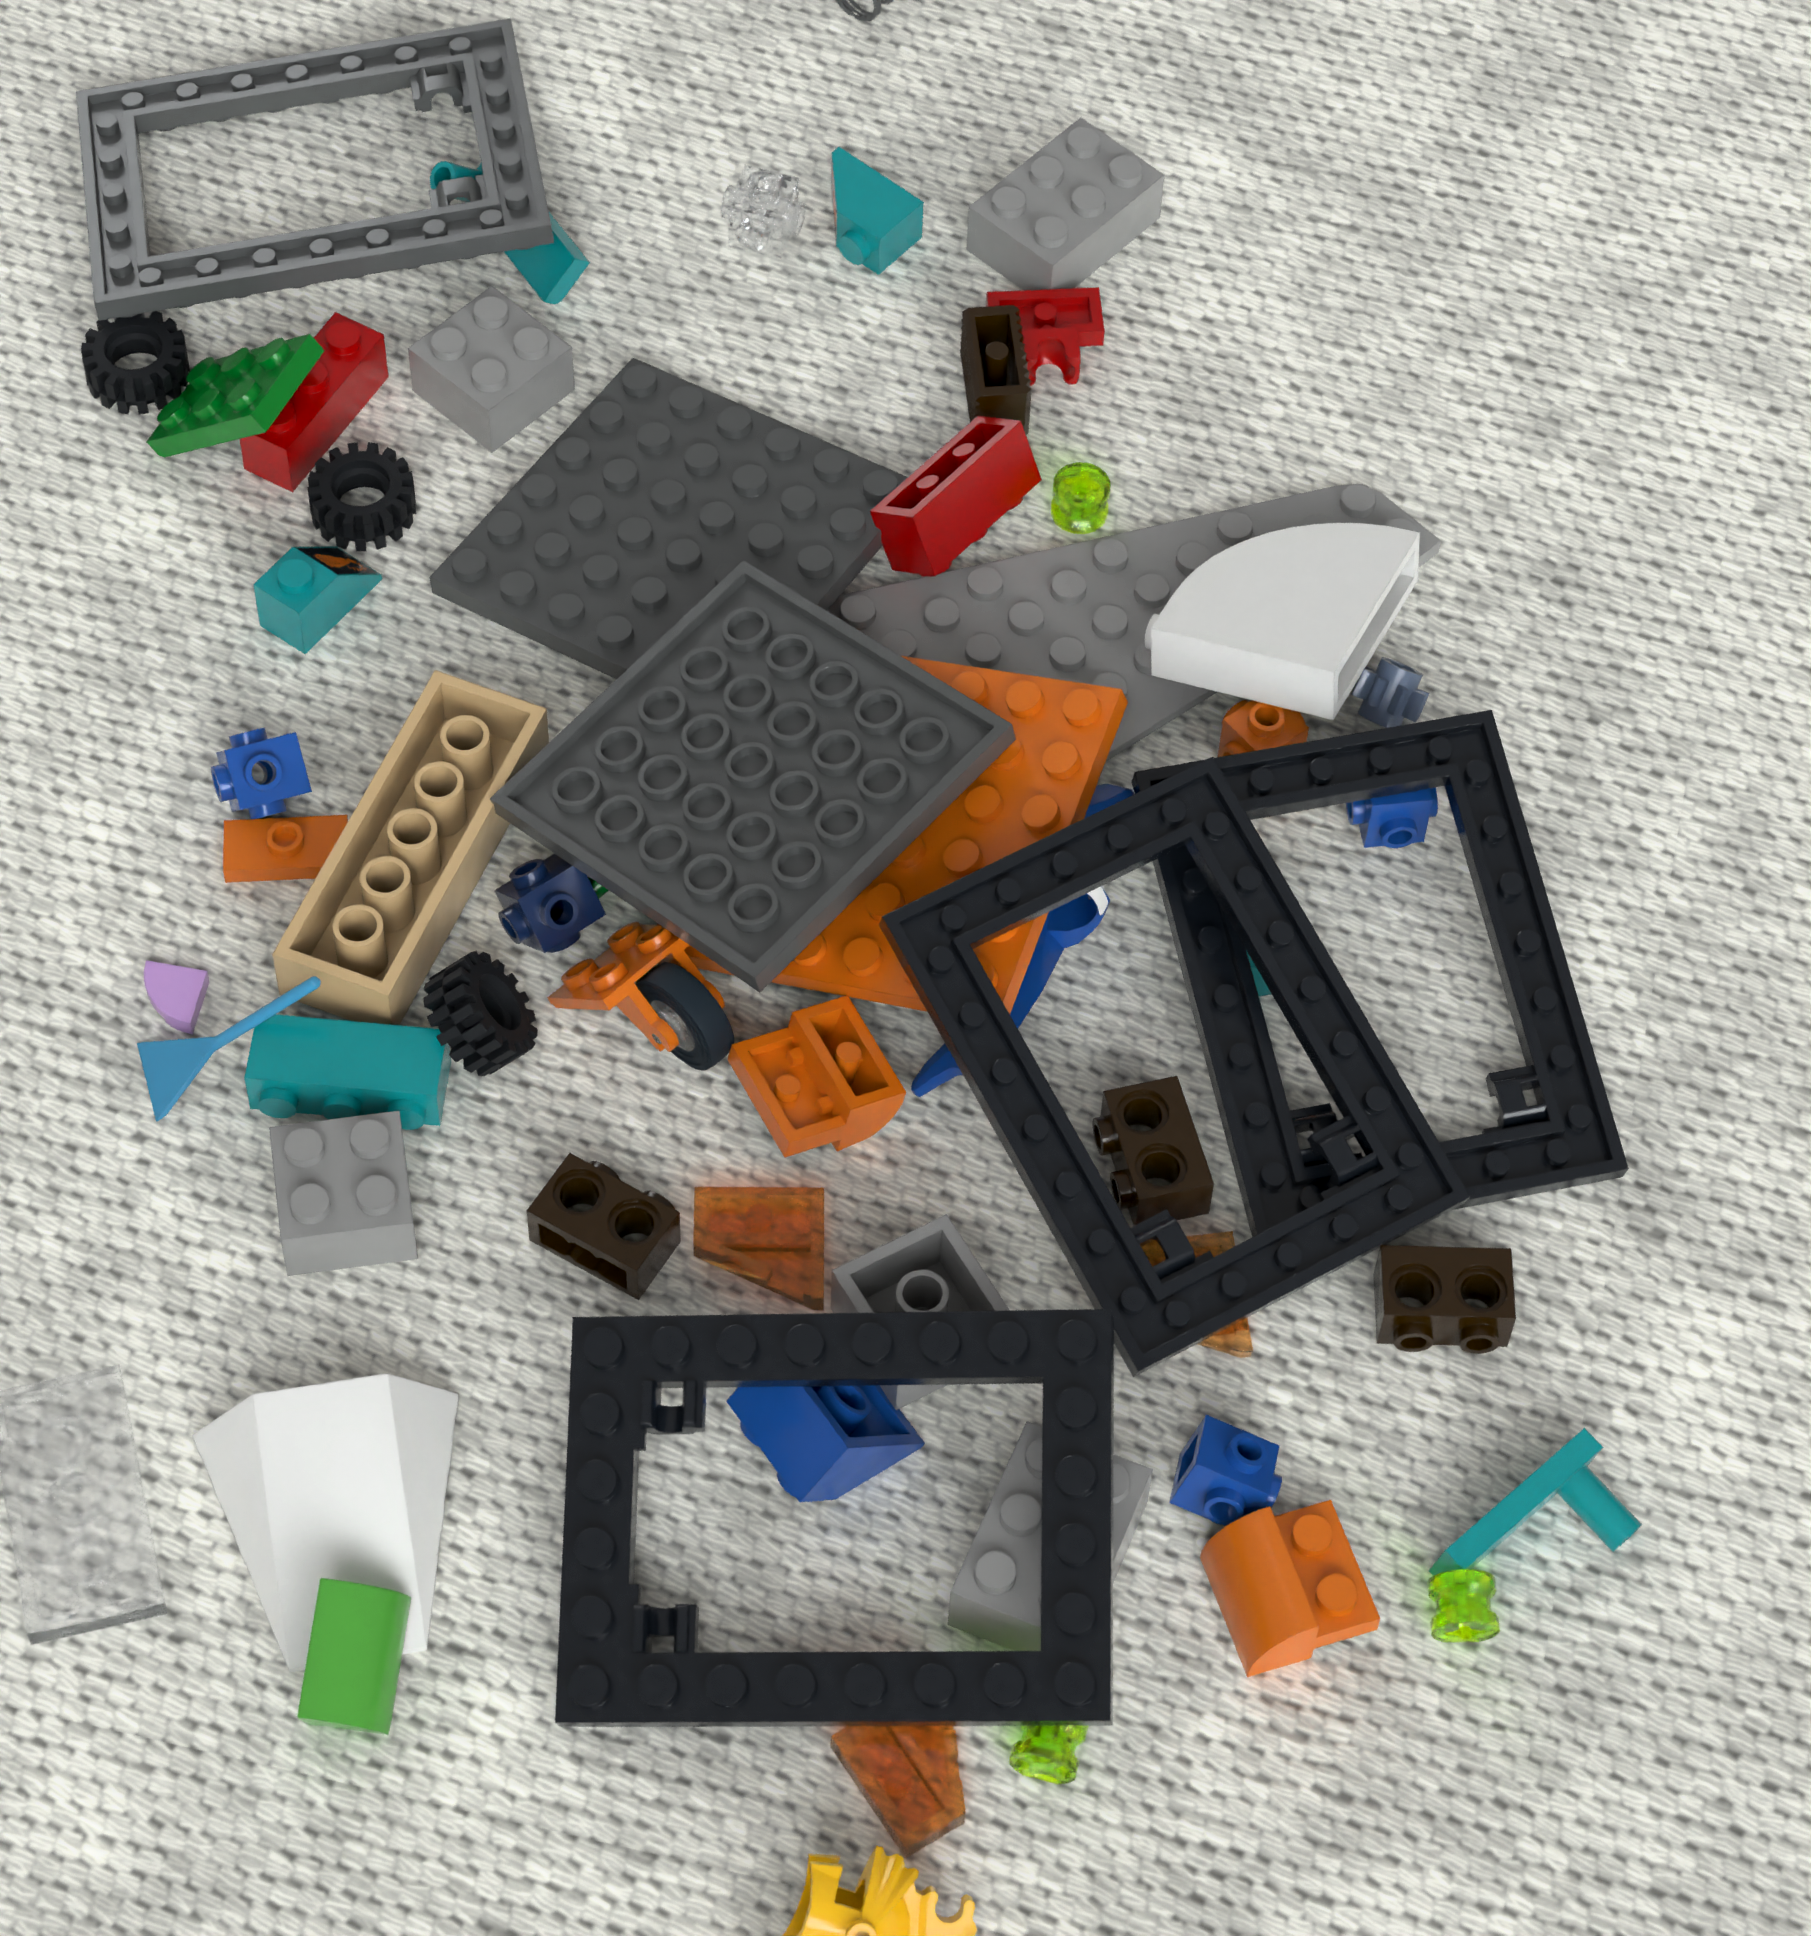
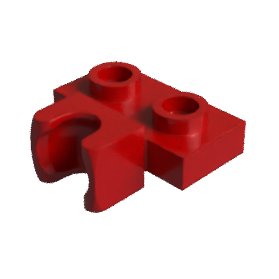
M1099 287L986 292V307L1014 305L1020 309L1019 317H1021L1022 335H1024L1023 343L1025 344L1026 361L1028 362L1027 370H1029L1030 386L1036 382V370L1044 364L1058 366L1062 371L1064 381L1068 384H1076L1079 381L1080 347L1103 346L1105 330Z

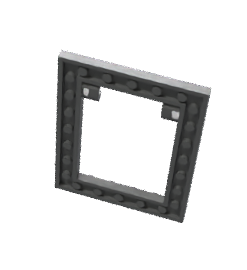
M511 18L76 91L93 297L99 321L118 317L127 318L137 314L171 308H186L195 304L229 298H244L253 294L288 288H302L311 284L346 278L355 279L365 275L399 269H414L422 265L457 259H472L486 254L516 249L525 250L534 246L554 243ZM412 88L416 111H431L432 98L436 94L446 93L452 97L454 106H463L464 113L472 112L483 175L475 176L476 180L472 177H462L439 182L436 189L429 190L431 209L155 256L150 254L138 133L156 130L169 131L180 126L209 121L222 122L233 117L263 112L275 113L286 108L316 103H334L340 99L369 94H388L394 90ZM458 197H464L470 201L449 205L453 199Z

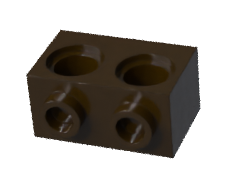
M1178 1076L1103 1091L1100 1117L1093 1118L1092 1122L1093 1134L1099 1154L1101 1156L1111 1155L1116 1171L1110 1173V1184L1113 1198L1119 1209L1128 1208L1134 1226L1166 1209L1176 1220L1209 1214L1214 1182ZM1141 1124L1150 1127L1152 1130L1138 1131L1130 1126ZM1151 1178H1161L1168 1181L1171 1184L1165 1186H1158L1150 1183L1147 1180Z
M571 1153L567 1155L526 1210L529 1241L637 1300L641 1298L681 1242L680 1212L675 1210L669 1200L654 1191L647 1190L643 1193L621 1181L619 1176L607 1165L598 1161L588 1163ZM575 1204L593 1206L591 1209L582 1212L568 1209ZM632 1233L648 1236L646 1239L638 1242L622 1239L624 1236Z
M1380 1245L1373 1274L1377 1344H1394L1397 1349L1406 1352L1423 1351L1432 1345L1460 1346L1463 1351L1474 1354L1488 1353L1498 1347L1508 1346L1516 1320L1511 1248ZM1404 1297L1414 1298L1424 1306L1411 1307L1399 1299ZM1477 1299L1484 1302L1489 1308H1475L1466 1303L1465 1300Z

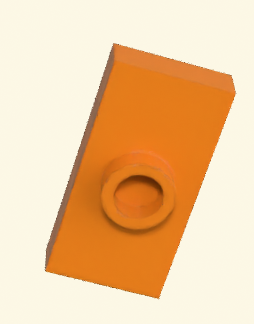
M348 815L224 820L223 873L225 883L315 879L348 823Z

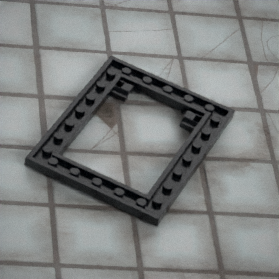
M1492 710L1214 758L1250 820L1445 786L1526 1064L1525 1067L1489 1073L1486 1077L1490 1097L1496 1096L1500 1112L1497 1127L1483 1129L1482 1134L1439 1142L1471 1196L1464 1204L1452 1210L1623 1177L1629 1168ZM1204 760L1137 771L1132 779L1134 794ZM1184 845L1152 862L1251 1235L1254 1237L1321 1202L1318 1195L1333 1187L1329 1180L1332 1173L1327 1160L1321 1154L1315 1156L1311 1148L1300 1150L1296 1133L1307 1131L1315 1133L1338 1120L1335 1112L1332 1111L1330 1103L1289 1110L1247 951L1187 847ZM1533 1089L1537 1105L1527 1107L1523 1091ZM1362 1152L1354 1154L1357 1160L1363 1158Z
M1214 757L1208 758L882 916L878 924L1094 1309H1112L1114 1315V1344L1133 1377L1380 1248V1245H1386L1464 1204L1471 1197ZM1184 845L1187 847L1344 1117L1311 1134L1307 1138L1315 1156L1321 1154L1327 1160L1332 1173L1329 1180L1333 1187L1318 1195L1321 1202L1213 1257L1211 1251H1208L1196 1258L1194 1250L1182 1228L1167 1209L1130 1228L973 951L974 948ZM1354 1136L1366 1155L1357 1160L1347 1143V1140ZM1155 1240L1162 1248L1166 1260L1152 1267L1142 1246Z
M1112 1309L573 1317L555 1723L558 1726L567 1727L1113 1726L1114 1315ZM1043 1383L1041 1651L698 1653L699 1607L696 1604H675V1608H654L648 1604H640L641 1586L634 1584L639 1451H646L647 1433L673 1435L705 1432L706 1388ZM662 1388H683L682 1405H661ZM652 1637H674V1653H652Z

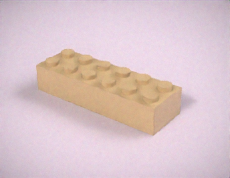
M437 670L433 672L272 954L279 995L285 994L310 977L316 976L321 980L320 987L297 1002L350 1021L390 1025L401 1024L510 825L508 821L495 813L494 804L490 801V798L549 743L547 708Z

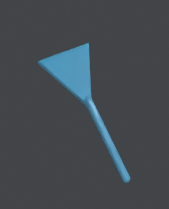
M316 976L310 977L215 1037L137 1043L156 1122L169 1113L216 1050H219L320 987L321 980Z

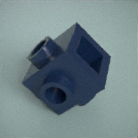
M555 853L544 860L534 859L521 864L510 873L509 882L494 890L504 909L498 913V916L508 936L516 944L523 943L543 953H554L570 947L581 937L579 931L606 915L587 875Z

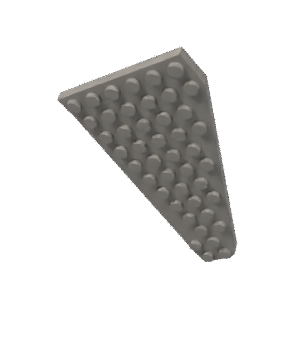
M1363 484L1338 485L947 571L935 577L925 576L843 594L838 597L827 611L900 656L1122 689L1128 704L1106 759L1108 761L1217 693L1216 691L1152 676L1151 650L1145 647V633L1150 618L1154 614L1160 615L1181 583L1197 567L1211 557L1233 545L1269 532L1325 523H1364L1419 532V567L1439 552L1441 540L1382 493Z

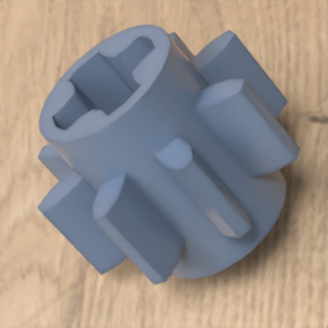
M1381 657L1376 670L1366 666L1351 695L1363 699L1358 714L1386 728L1401 726L1404 718L1416 722L1429 696L1428 692L1418 689L1423 674L1403 663Z

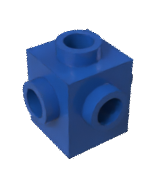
M264 727L229 736L232 748L216 752L219 765L211 766L212 780L219 801L229 800L232 812L248 809L252 820L287 811L284 799L312 792L296 732L268 739ZM255 763L264 772L261 784L257 783L252 777V768Z
M1436 787L1346 803L1348 821L1350 825L1359 824L1364 848L1379 846L1402 848L1412 843L1424 842L1429 817H1436L1438 812Z
M1205 1415L1179 1455L1169 1503L1223 1526H1227L1257 1510L1269 1506L1272 1508L1282 1483V1476L1274 1473L1279 1445L1209 1415Z

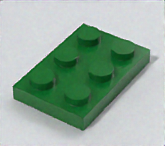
M306 334L288 340L277 338L266 346L251 350L244 347L232 355L218 359L213 357L203 359L188 373L186 380L189 384L182 394L169 402L158 414L157 421L160 424L146 441L147 444L158 455L169 457L267 432L325 350L311 334Z

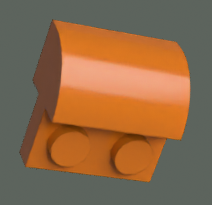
M848 995L792 1012L788 1027L732 1044L727 1059L784 1158L829 1143L833 1144L836 1151H840L870 1138L895 1116L906 1095L904 1087Z
M1331 1500L1274 1516L1270 1506L1257 1510L1221 1529L1211 1537L1201 1551V1562L1247 1677L1310 1659L1315 1648L1378 1629L1380 1616Z

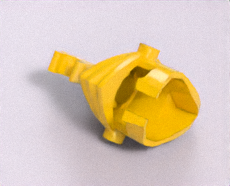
M875 1846L864 1867L855 1891L838 1886L843 1865L839 1864V1855L808 1853L804 1889L796 1912L783 1935L975 1936L977 1932L976 1924L973 1920L975 1903L972 1897L966 1894L961 1897V1905L956 1914L950 1917L938 1915L935 1911L938 1900L936 1888L928 1886L924 1890L919 1891L916 1889L914 1881L918 1878L919 1871L916 1868H906L904 1857L899 1854L887 1856L881 1846Z

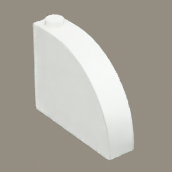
M1364 523L1312 524L1269 532L1225 549L1197 567L1177 588L1160 615L1154 614L1150 618L1145 633V647L1151 650L1152 676L1334 720L1418 581L1420 533L1390 526Z

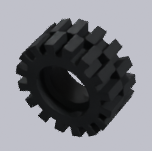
M153 311L149 318H145L144 313L133 317L114 318L115 321L112 323L108 320L96 321L98 331L89 328L85 334L86 343L81 345V353L87 386L89 385L90 393L94 399L100 397L102 406L110 410L115 402H117L119 413L129 414L130 406H137L138 414L149 413L147 404L155 403L157 409L160 410L167 405L166 395L176 399L182 394L180 386L187 387L188 381L186 378L188 372H190L185 337L182 330L177 329V323L174 320L168 318L163 322L162 313ZM134 353L151 354L157 358L150 365L139 369H123L115 366L119 359Z
M358 442L348 443V453L343 455L339 448L336 447L329 451L330 463L320 457L315 463L316 472L310 471L309 487L307 489L312 522L315 529L320 528L321 537L327 542L335 536L336 546L345 550L350 541L355 542L356 551H366V542L374 541L377 550L386 547L385 536L387 535L395 542L403 537L402 527L410 529L413 524V514H416L414 480L412 471L409 472L408 463L403 457L397 460L396 451L389 447L385 449L382 455L379 454L377 443L368 442L366 451L358 450ZM361 487L374 488L384 494V497L379 501L366 506H352L340 501L343 494Z
M473 951L429 978L430 981L425 983L424 991L428 995L423 998L425 1008L433 1011L432 1014L427 1016L431 1027L438 1026L441 1034L436 1036L439 1043L441 1046L448 1043L452 1048L449 1056L455 1062L463 1059L464 1069L472 1073L476 1070L478 1076H486L487 1074L491 1075L533 1049L536 1044L533 1039L537 1037L538 1029L531 1025L532 1022L536 1021L534 1010L526 1009L525 1003L530 1000L525 991L519 993L515 985L519 981L513 973L506 976L504 974L505 965L498 959L492 962L490 954L482 952L478 955L477 951Z

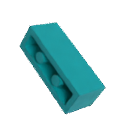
M275 1014L254 1027L244 1077L250 1109L260 1110L262 1113L274 1118H289L296 1113L323 1115L328 1120L400 1111L402 1129L414 1130L422 1127L423 1124L440 1126L451 1066L450 1046L448 1043L441 1046L436 1038L441 1032L435 1028Z

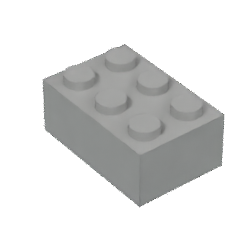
M1080 117L969 206L966 250L1022 290L1075 288L1160 218L1165 175Z
M1026 1421L950 1592L949 1626L1013 1651H1041V1426ZM1114 1455L1113 1583L1147 1505L1153 1472L1151 1468Z

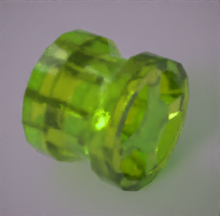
M1084 462L1068 464L1058 470L1053 479V499L1051 501V516L1054 523L1062 530L1072 534H1087L1095 532L1102 527L1108 518V500L1110 498L1111 482L1107 473L1098 466Z
M1458 1569L1435 1574L1429 1578L1427 1582L1428 1596L1436 1603V1614L1430 1621L1431 1636L1441 1642H1481L1498 1635L1500 1631L1499 1617L1491 1610L1490 1601L1497 1591L1496 1578L1493 1574L1482 1570Z
M1020 1726L1023 1730L1022 1739L1013 1744L1009 1764L1014 1770L1027 1777L1055 1784L1071 1783L1076 1779L1079 1767V1760L1075 1756L1076 1747L1085 1742L1089 1726Z

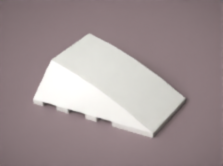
M388 1373L250 1395L192 1435L289 1672L302 1671L306 1667L320 1578L360 1583L397 1591L410 1596L411 1603L402 1654L427 1650L438 1568L437 1559L445 1512L446 1488L453 1449L454 1425L459 1402L458 1393Z

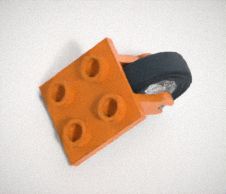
M632 922L620 928L607 940L610 947L595 960L591 958L586 959L571 967L561 977L564 985L547 997L556 1008L610 1011L613 1007L617 1006L657 1050L661 1052L663 1049H666L688 1066L697 1070H707L715 1066L729 1054L731 1045L734 1044L733 1030L723 1011L725 1002L720 992L704 978L684 951L690 945L659 924Z

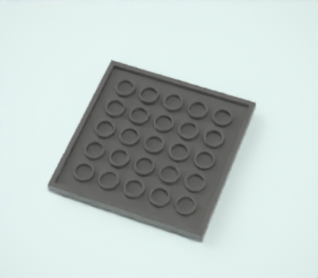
M632 358L429 577L432 593L617 679L743 560L827 611L883 546L881 530L876 528L870 510L908 477Z
M743 560L490 798V801L494 804L497 815L758 992H761L968 788L1016 738L1010 722Z

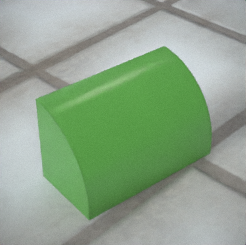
M320 1578L297 1715L298 1719L310 1725L389 1734L411 1603L410 1596L385 1588Z

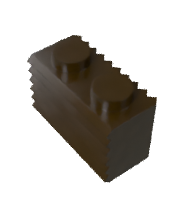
M1014 305L967 308L962 312L960 356L970 422L977 416L1019 420L1027 435L1029 433L1032 388H1030L1029 370H1027L1028 362L1026 361L1025 344L1023 343L1024 335H1022L1021 317H1019L1020 309Z

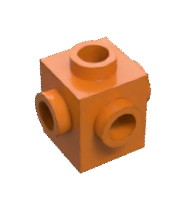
M1242 700L1235 704L1222 720L1218 757L1307 742L1309 727L1306 725L1300 712L1253 700L1249 702Z

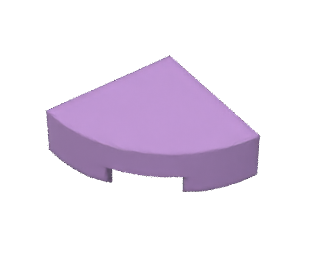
M146 960L144 982L152 1006L171 1027L193 1034L209 985L208 972Z

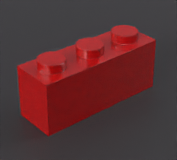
M337 312L331 316L314 336V339L325 351L267 432L240 439L244 469L291 492L298 487L313 469L319 458L323 457L389 377L384 334Z
M977 416L870 510L876 528L881 530V542L892 570L920 574L923 577H935L950 568L952 561L973 542L983 538L990 526L1008 510L1018 506L1022 502L1023 497L1042 480L1021 421Z

